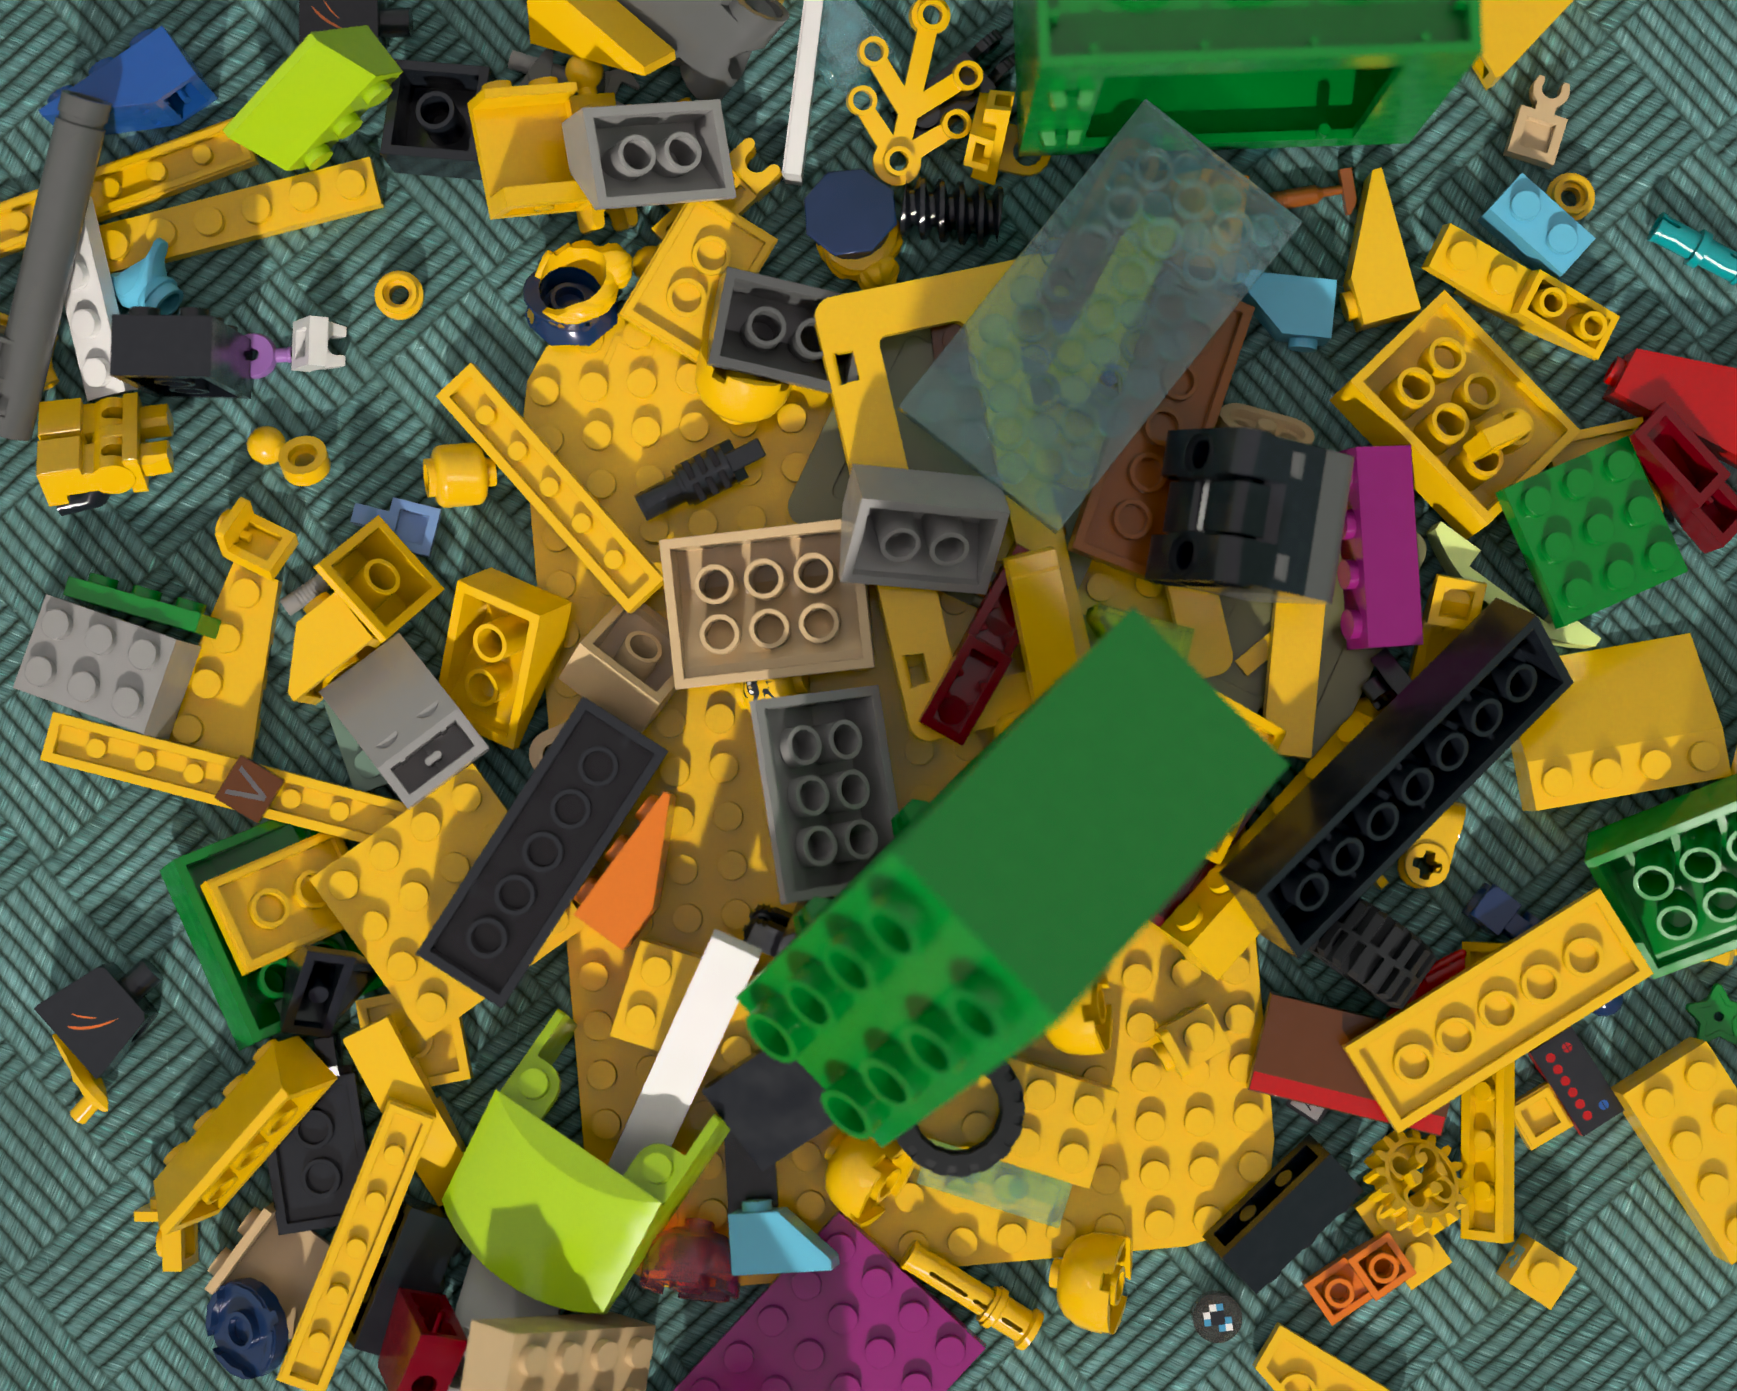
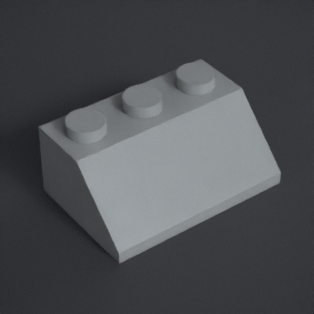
M720 99L581 108L561 123L569 171L595 210L727 200L736 197Z
M853 464L842 505L840 582L986 595L1010 515L999 478Z

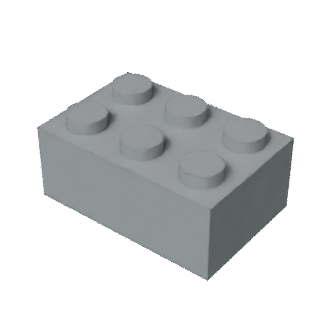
M46 594L13 688L132 731L169 740L201 646Z

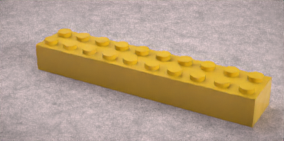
M646 937L642 938L639 942L609 1036L659 1052L701 961L702 955ZM752 972V974H751V976H750V979H749L747 985H748L759 973ZM740 1002L737 1004L708 1068L725 1072L760 1049L747 1028L746 1019L750 1013ZM1012 1055L1005 1061L1010 1065L1021 1084L1025 1101V1116L1018 1140L1016 1139L1011 1147L1010 1153L1000 1161L1090 1189L1119 1092L1115 1087ZM983 1076L917 1124L922 1134L927 1138L961 1149H969L984 1141L994 1129L999 1114L998 1095L991 1081L986 1076Z

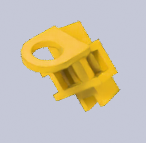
M990 90L989 93H979L963 163L964 166L973 168L971 178L995 186L998 171L1019 176H1033L1039 174L1047 167L1051 156H1041L1036 164L1024 166L1018 163L1013 155V149L1018 143L1017 125L1009 123L1015 92Z

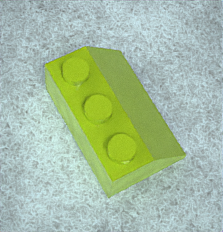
M368 25L311 32L227 124L223 131L229 139L285 171L306 167L310 170H315L332 157L333 151L331 148L340 139L350 136L362 125L363 121L360 117L370 107L377 106L390 96L393 91L390 85L403 71Z

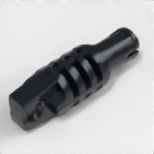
M758 438L734 449L730 439H727L675 465V469L671 470L672 476L634 495L647 521L686 501L689 506L691 504L695 506L748 479L749 476L744 467L766 456V453Z

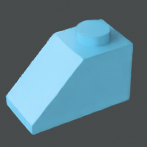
M1239 270L1234 276L1232 289L1244 303L1255 307L1254 316L1275 341L1288 342L1289 350L1316 352L1317 346H1324L1332 338L1337 280Z
M772 1199L742 1201V1209L728 1214L732 1276L830 1271L840 1265L839 1254L789 1208L772 1207Z

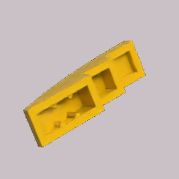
M389 1014L345 1036L342 1040L382 1114L389 1097L437 1114L415 1171L440 1207L443 1205L441 1200L467 1148L441 1097H436L416 1056H411Z

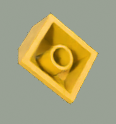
M379 515L314 567L381 644L445 590Z
M323 592L316 596L303 608L306 615L296 622L288 694L293 701L317 705L324 699L319 691L385 643L381 644L336 592L332 595L328 592Z

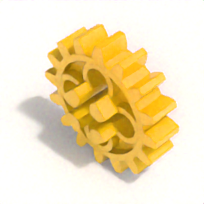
M1410 1129L1406 1133L1402 1131L1399 1134L1393 1131L1371 1147L1374 1152L1365 1158L1364 1163L1372 1171L1363 1176V1182L1374 1185L1375 1191L1368 1198L1370 1202L1381 1201L1384 1206L1380 1213L1382 1219L1390 1215L1396 1218V1230L1402 1231L1411 1225L1414 1237H1419L1427 1231L1433 1236L1461 1217L1458 1211L1467 1205L1468 1200L1459 1193L1467 1188L1469 1184L1468 1181L1457 1177L1456 1172L1463 1165L1461 1162H1451L1448 1156L1452 1149L1449 1145L1439 1149L1436 1146V1135L1429 1134L1421 1139L1419 1131ZM1424 1166L1422 1173L1417 1171L1420 1167ZM1410 1190L1415 1192V1194L1408 1198V1193Z

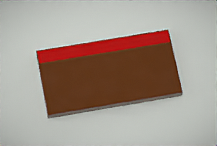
M1270 991L1246 1085L1247 1089L1390 1124L1342 1045L1384 1019ZM1450 1102L1411 1125L1408 1129L1442 1136Z

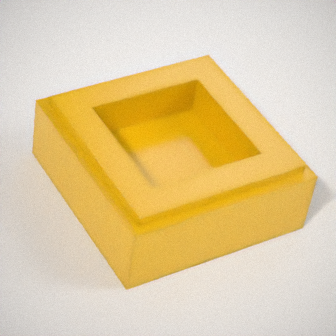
M1545 1081L1515 1099V1128L1526 1147L1531 1151L1574 1126L1550 1084Z

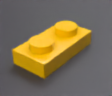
M1374 1191L1352 1205L1374 1237L1388 1231L1417 1273L1405 1281L1411 1290L1452 1263L1435 1236H1431L1428 1231L1419 1237H1414L1411 1225L1402 1231H1398L1395 1225L1396 1218L1393 1215L1382 1219L1380 1213L1384 1207L1381 1201L1370 1202L1368 1198Z

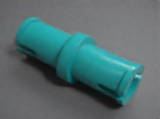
M1665 212L1658 216L1649 231L1648 241L1654 242L1683 257V263L1691 268H1695L1698 265L1728 281L1731 285L1737 283L1736 251L1713 240V233L1705 229L1698 232L1670 217Z

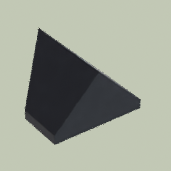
M310 945L287 956L280 1031L330 1038L333 1026L378 976L367 959L357 952Z

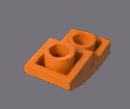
M1385 1231L1304 1279L1302 1284L1328 1322L1333 1326L1372 1298L1378 1301L1417 1273L1390 1233Z

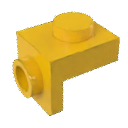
M243 497L237 500L232 509L228 508L220 515L215 527V536L222 557L271 581L275 579L299 544L295 533L254 514L251 501Z

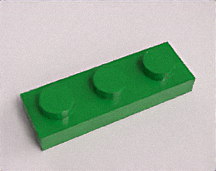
M91 572L87 581L68 577L63 593L65 596L216 639L222 620L205 615L207 605L177 597L175 606L160 602L163 593L138 585H133L131 593L117 590L118 580Z

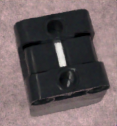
M1223 427L1168 430L1161 477L1177 482H1170L1162 529V532L1166 534L1151 535L1144 580L1151 583L1185 587L1246 601L1332 604L1355 458L1347 454L1278 437L1272 432L1255 428Z

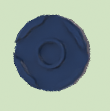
M251 1277L232 1280L220 1286L218 1291L211 1296L207 1305L205 1326L208 1337L214 1335L217 1347L212 1350L220 1364L230 1374L241 1379L261 1377L279 1367L287 1352L289 1331L285 1312L277 1296L264 1283Z

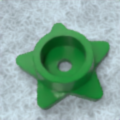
M1714 983L1706 998L1698 1002L1686 1004L1685 1009L1694 1018L1698 1027L1697 1039L1710 1042L1720 1037L1732 1044H1737V1001H1731L1720 983ZM1716 1012H1720L1722 1014V1019L1720 1021H1716L1714 1019V1014Z

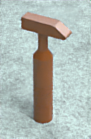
M1352 167L1337 170L1340 185L1321 188L1313 184L1284 191L1246 197L1244 215L1248 217L1282 209L1317 204L1323 197L1341 194L1344 213L1348 216L1352 213L1357 203Z

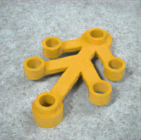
M916 0L910 7L909 23L916 32L904 85L888 60L889 48L882 38L877 36L868 37L862 40L857 48L859 61L864 66L870 68L897 113L893 134L876 110L878 99L871 87L860 85L852 88L846 96V106L852 114L860 118L876 145L872 158L875 174L882 182L891 186L905 185L906 180L907 184L913 181L921 169V157L950 139H961L967 136L971 130L972 121L969 114L961 109H953L947 111L942 116L939 125L913 139L916 122L919 117L960 91L976 89L983 80V71L980 65L975 61L966 60L955 65L950 75L924 91L936 35L944 31L950 21V9L944 0ZM927 6H934L939 11L940 16L936 24H929L925 21L923 11ZM870 42L877 44L881 49V56L877 61H870L865 56V46ZM964 66L970 67L975 73V79L971 85H965L960 81L959 72ZM858 91L865 92L870 98V105L866 110L857 109L853 103L854 95ZM952 115L960 116L964 122V127L958 134L951 132L948 128V120ZM896 151L901 152L906 158L905 167L900 171L894 170L889 162L890 156Z

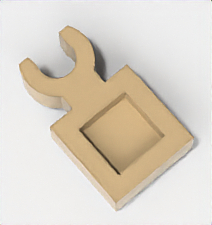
M1539 75L1529 89V99L1533 107L1521 104L1517 109L1503 155L1550 169L1554 166L1568 121L1566 118L1555 115V112L1567 101L1570 95V84L1563 83L1558 89L1557 97L1548 98L1542 91L1545 76Z

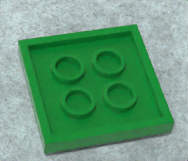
M1628 435L1495 492L1555 629L1567 626L1688 572V568Z

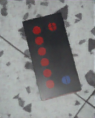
M1571 1026L1527 1053L1544 1081L1550 1084L1579 1135L1584 1137L1624 1111L1623 1106Z

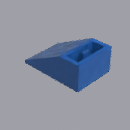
M160 26L156 30L147 29L136 35L129 43L130 48L117 57H107L95 63L88 71L89 76L76 85H66L53 92L47 100L48 104L38 111L54 126L55 117L59 116L60 112L58 105L62 90L94 96L112 104L108 123L104 125V129H106L105 135L179 126L217 100L218 97L186 51L163 26Z

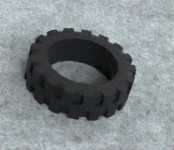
M1006 1061L984 1075L991 1081L998 1095L999 1114L995 1127L984 1141L969 1149L949 1150L932 1143L922 1134L918 1124H915L898 1136L896 1140L903 1151L917 1165L941 1176L968 1177L971 1174L980 1171L982 1173L994 1167V1164L1001 1159L1003 1160L1010 1153L1011 1147L1016 1139L1018 1140L1022 1131L1025 1101L1021 1084Z

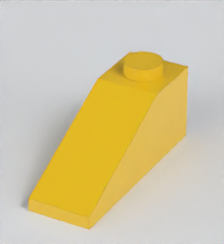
M527 0L531 44L642 76H646L676 60L675 50L617 0Z
M1382 167L1372 170L1364 180L1343 284L1345 292L1340 293V305L1344 318L1347 322L1353 320L1356 332L1412 318L1421 310Z

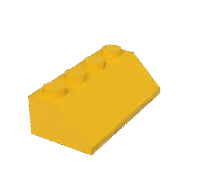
M299 1035L281 1041L272 1039L265 1043L254 1054L253 1060L256 1064L247 1074L243 1073L236 1077L223 1090V1095L226 1097L217 1108L214 1107L205 1112L194 1123L193 1129L196 1133L189 1141L180 1143L166 1155L163 1160L166 1167L153 1181L159 1228L165 1235L219 1214L338 1079Z

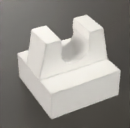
M310 315L294 321L291 370L312 372L345 366L346 356L332 354L328 349V340L330 338L341 339L346 337L347 327L330 322L329 317Z

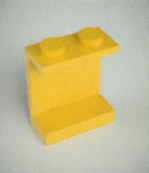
M549 76L531 80L528 85L512 86L510 80H497L482 85V90L467 103L490 220L582 211L591 205L569 171L561 124L567 119L564 103L578 92L576 82L558 83L557 77Z

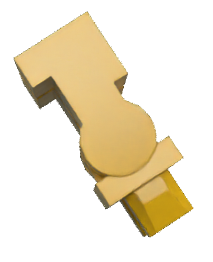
M138 392L123 394V398L106 397L90 404H83L81 398L39 402L38 437L40 441H37L36 476L49 507L69 504L70 495L100 491L107 494H120L131 488L134 493L149 491V476L174 473V458L169 440L149 442V439L174 435V421L168 404L142 406Z

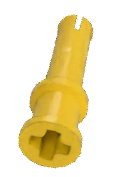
M917 1240L910 1244L899 1265L903 1271L906 1270L943 1295L948 1296L975 1313L976 1320L980 1326L985 1329L993 1327L1014 1340V1346L1020 1351L1025 1350L1030 1345L1044 1320L1043 1311L1038 1308L1030 1310L1009 1297V1290L1003 1286L990 1288L961 1270L958 1266L927 1249Z

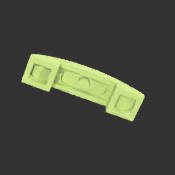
M1442 521L1431 526L1426 535L1435 556L1447 575L1485 582L1487 584L1482 611L1497 597L1533 613L1470 567L1481 551L1479 548ZM1549 614L1545 620L1538 617L1554 646L1586 649L1595 647L1601 640L1598 635L1579 621L1555 629Z

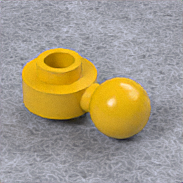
M261 426L253 430L248 437L247 450L250 457L263 465L279 462L285 479L293 485L310 486L323 480L330 471L331 460L326 446L320 439L314 436H299L286 442L284 435L278 429L272 426Z

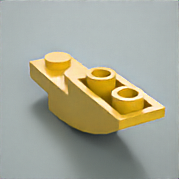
M1452 223L1442 226L1421 267L1423 270L1456 288L1454 294L1537 337L1592 360H1599L1620 318L1619 315L1541 269L1531 271Z

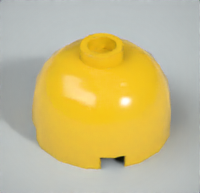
M707 338L702 341L697 358L695 384L704 404L723 421L734 425L761 421L770 418L785 404L793 385L707 365Z
M1106 971L1064 1018L1044 1033L1047 1040L1056 1049L1068 1054L1079 1055L1104 1054L1107 1050H1110L1113 1033L1112 1005L1105 1003L1103 989L1109 988Z
M839 1134L833 1139L825 1152V1159L829 1161L825 1170V1190L831 1202L847 1218L861 1228L869 1226L886 1211L879 1203L889 1193L895 1197L899 1195L916 1163L903 1151L896 1139L882 1148L872 1137L862 1140L849 1134L847 1136Z
M1092 1232L1082 1235L1070 1243L1062 1259H1053L1049 1273V1287L1057 1289L1059 1307L1065 1317L1077 1327L1100 1334L1116 1333L1121 1323L1128 1297L1122 1295L1125 1277L1131 1280L1133 1248L1130 1238L1111 1232Z

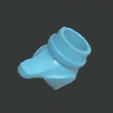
M157 238L153 242L146 258L124 271L110 274L116 300L126 308L135 306L154 307L161 310V315H172L180 306L183 300V291L177 287V282L172 277L167 276L165 257L168 243L164 239Z

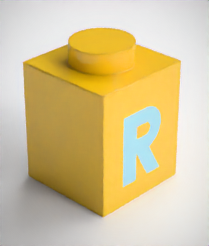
M1522 1232L1496 1274L1551 1310L1576 1272L1577 1267Z

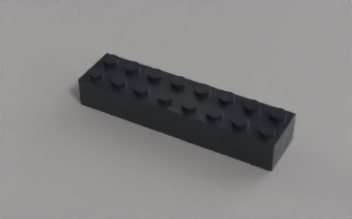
M1496 597L1219 872L1263 937L1299 959L1574 683L1538 616Z

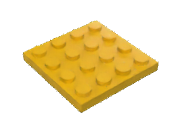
M474 763L452 777L412 809L404 811L309 879L425 1041L485 999L416 955L423 941L508 812L505 805ZM573 900L531 965L587 926L586 923L574 915L578 907Z

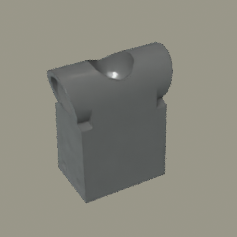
M617 0L675 50L676 60L670 62V64L680 67L681 76L687 88L698 100L720 99L721 101L743 75L752 51L764 49L789 19V12L777 0Z

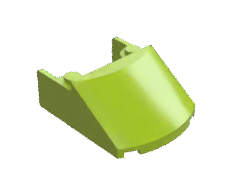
M557 1009L500 1091L495 1089L441 1201L450 1222L467 1248L489 1271L519 1292L556 1308L588 1314L606 1315L719 1149L730 1129L723 1119L713 1114L685 1156L666 1144H652L644 1147L637 1154L622 1176L543 1122L542 1120L556 1102L561 1091V1079L552 1065L574 1035V1030L577 1027V1024L566 1013Z

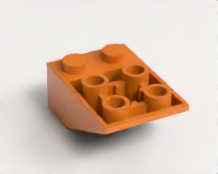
M664 791L660 797L652 793L649 795L634 816L640 822L631 837L627 834H621L604 857L610 863L609 867L601 877L597 874L595 876L591 875L574 897V900L581 904L574 915L622 951L633 944L660 907L677 798L672 792Z

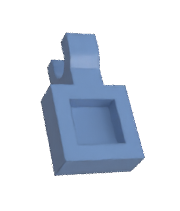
M393 497L390 511L355 503L350 522L355 526L364 527L379 515L413 554L431 558L442 510Z

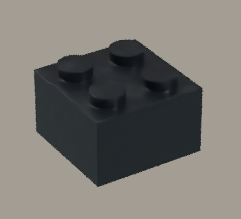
M394 59L403 72L390 85L393 91L387 100L380 149L381 156L394 173L482 180L467 103L482 90V85L497 81L491 68L488 66Z

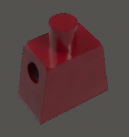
M405 1288L398 1289L378 1359V1369L388 1391H448L467 1348L468 1339L446 1295Z

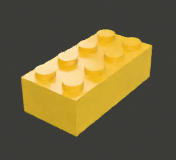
M1688 1037L1610 1088L1624 1108L1622 1113L1713 1255L1733 1265L1737 1262V1088L1708 1042Z

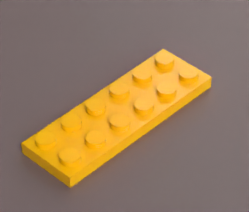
M1594 888L1406 1005L1403 1009L1398 1010L1345 1043L1342 1047L1392 1128L1399 1134L1654 973L1601 889Z

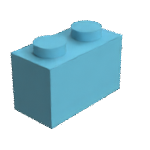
M1523 173L1502 192L1477 220L1531 270L1541 269L1556 279L1561 277L1596 239Z

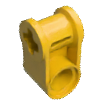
M1455 801L1398 859L1397 871L1406 885L1412 888L1424 889L1439 885L1446 879L1455 845L1463 828L1466 804ZM1426 854V863L1433 866V872L1423 874L1420 878V869L1413 866V860L1423 858Z

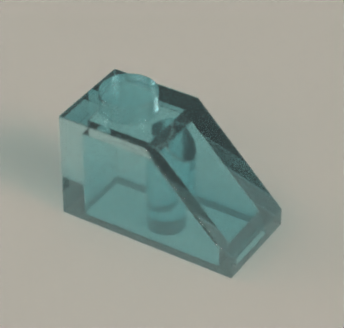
M824 0L818 43V61L821 65L816 69L819 75L833 92L840 88L845 96H847L852 88L867 85L875 79L870 68L864 66L857 57V48L862 40L871 36L882 38L889 48L888 60L891 65L894 64V50L855 0ZM870 42L865 46L864 53L870 61H877L881 56V49L877 44Z

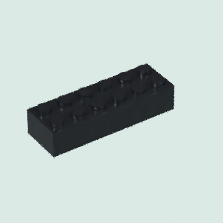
M582 696L423 941L416 955L502 1009L661 764L668 750Z

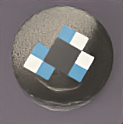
M1213 1290L1203 1293L1196 1299L1191 1310V1320L1194 1328L1202 1338L1213 1343H1223L1232 1339L1239 1332L1242 1325V1312L1232 1296L1223 1291Z

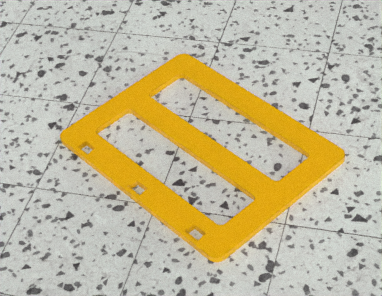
M1057 251L846 293L822 300L814 312L815 329L820 350L823 351L824 355L822 359L827 380L830 381L832 389L831 398L849 475L853 464L908 469L880 349V340L888 336L951 323H957L963 328L997 475L1010 510L1008 522L1013 542L1015 541L1031 551L1048 546L1056 549L1077 658L1079 659L1091 647L1013 319V314L1016 310L1039 306L1037 299L1038 285ZM1064 287L1054 288V297L1058 301L1069 299V292ZM1148 293L1111 358L1119 394L1150 305ZM853 352L858 380L842 385L836 355ZM875 585L909 731L916 739L925 742L947 738L919 722L920 716L952 658L937 590ZM1164 585L1174 625V634L1165 640L1204 679L1226 672L1232 664L1233 652L1219 595L1185 587ZM922 654L928 683L912 687L906 656ZM1026 671L1002 677L971 732L995 727V724L1002 716L1026 709L1032 703Z

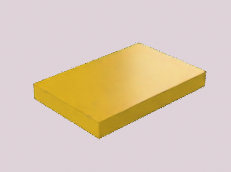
M716 200L684 203L618 315L697 363L702 341L706 338L707 341L709 340V327L718 281L727 266L758 274L778 239Z
M320 832L205 881L200 885L242 976L282 959L306 945L311 946L345 930L309 880L349 851L343 838Z

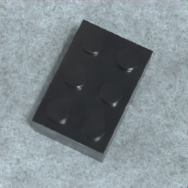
M145 306L130 307L129 315L112 314L110 376L154 397L251 399L252 378L250 377V360L252 361L253 355L251 339L239 333L238 327L225 324L224 318L210 316L211 310L183 307L179 309V315H161V310L158 308Z

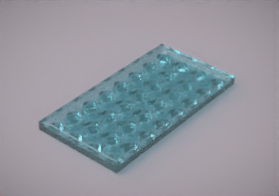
M1145 99L901 402L898 411L983 478L1003 490L1006 496L1053 533L1057 534L1303 221Z

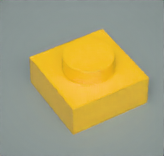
M1524 412L1506 420L1502 413H1499L1477 424L1475 429L1478 434L1462 446L1471 461L1475 462L1514 444L1533 429Z

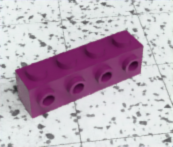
M1411 445L1354 447L1339 451V453L1355 458L1341 542V561L1337 571L1338 582L1343 589L1344 596L1341 631L1346 638L1347 650L1424 645Z

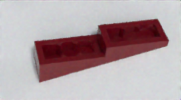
M1014 541L1006 557L1031 550ZM1004 563L1000 566L919 718L920 723L962 746L1013 659L1011 656L1020 642Z

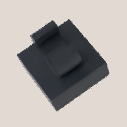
M1384 648L1370 659L1380 675L1371 678L1361 687V690L1377 711L1385 708L1412 682L1411 678L1387 648Z

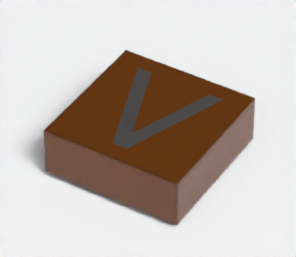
M240 755L214 798L252 821L260 823L286 780L245 755Z

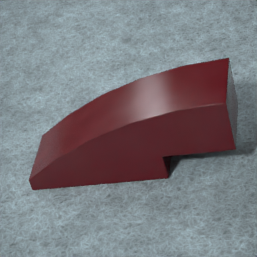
M1663 402L1629 437L1639 461L1660 498L1687 535L1705 554L1724 547L1737 533V495L1725 483L1731 476V473L1666 402Z

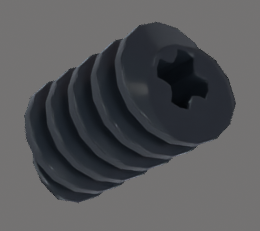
M919 176L913 189L908 188L906 180L900 225L901 237L907 238L912 227L917 225L921 240H927L933 227H937L940 242L946 243L952 230L957 231L960 245L966 244L972 232H976L979 247L984 248L991 235H995L998 242L1004 198L1003 187L997 186L991 198L986 199L983 184H977L972 195L968 197L963 181H958L952 193L947 194L944 179H938L932 192L928 191L924 176Z

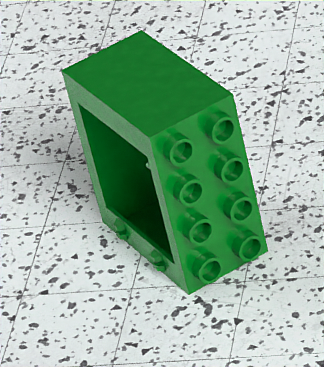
M1013 0L1018 157L1110 154L1120 142L1127 139L1142 140L1148 143L1155 152L1407 144L1482 54L1481 0Z
M1133 607L973 758L930 802L911 799L891 819L894 838L832 900L814 896L793 917L797 935L735 997L750 1013L746 1019L748 1031L757 1045L768 1055L784 1063H791L796 1059L825 1089L821 1096L822 1105L830 1119L841 1130L857 1139L865 1140L872 1137L883 1148L1059 1023L1290 764Z

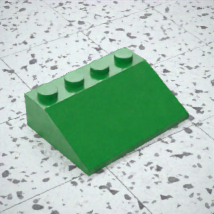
M1737 773L1588 833L1584 862L1654 973L1651 975L1653 979L1737 949Z
M275 820L267 821L173 859L159 870L239 1051L281 1033L280 1018L287 956L242 976L200 885L205 881L320 833ZM346 930L311 945L353 951L364 957ZM377 976L360 996L385 986V984Z

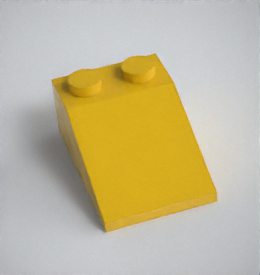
M492 567L457 580L439 684L479 735L514 750L519 747L563 648L572 602Z

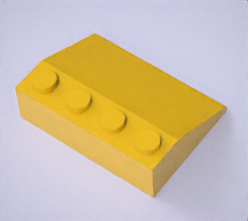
M1445 290L1329 399L1372 446L1411 445L1414 489L1455 532L1466 540L1489 525L1503 511L1495 492L1539 474L1581 432ZM1524 412L1533 430L1514 444L1475 462L1471 461L1462 445L1478 434L1475 429L1477 424L1499 413H1502L1506 420Z
M1691 633L1561 655L1560 658L1574 683L1511 745L1523 811L1545 810L1721 779L1732 775L1723 727Z

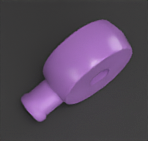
M251 333L244 335L251 339V349L258 351V358L253 361L250 360V377L252 379H259L269 375L278 362L291 363L292 347L276 348L273 341L263 334Z

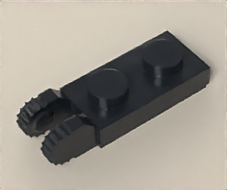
M997 29L990 32L976 43L968 53L964 51L926 83L924 91L950 75L958 63L966 60L979 63L999 47L1004 37ZM1015 53L1006 56L988 76L983 72V80L976 89L960 91L919 117L916 122L913 139L939 125L942 116L947 111L961 109L971 114L976 109L980 92L989 93L990 90H996L997 86L1015 71ZM964 66L959 72L960 81L965 85H971L975 79L974 71L970 67ZM893 111L891 118L896 122L897 113ZM952 115L949 118L948 128L950 131L962 121L960 116Z

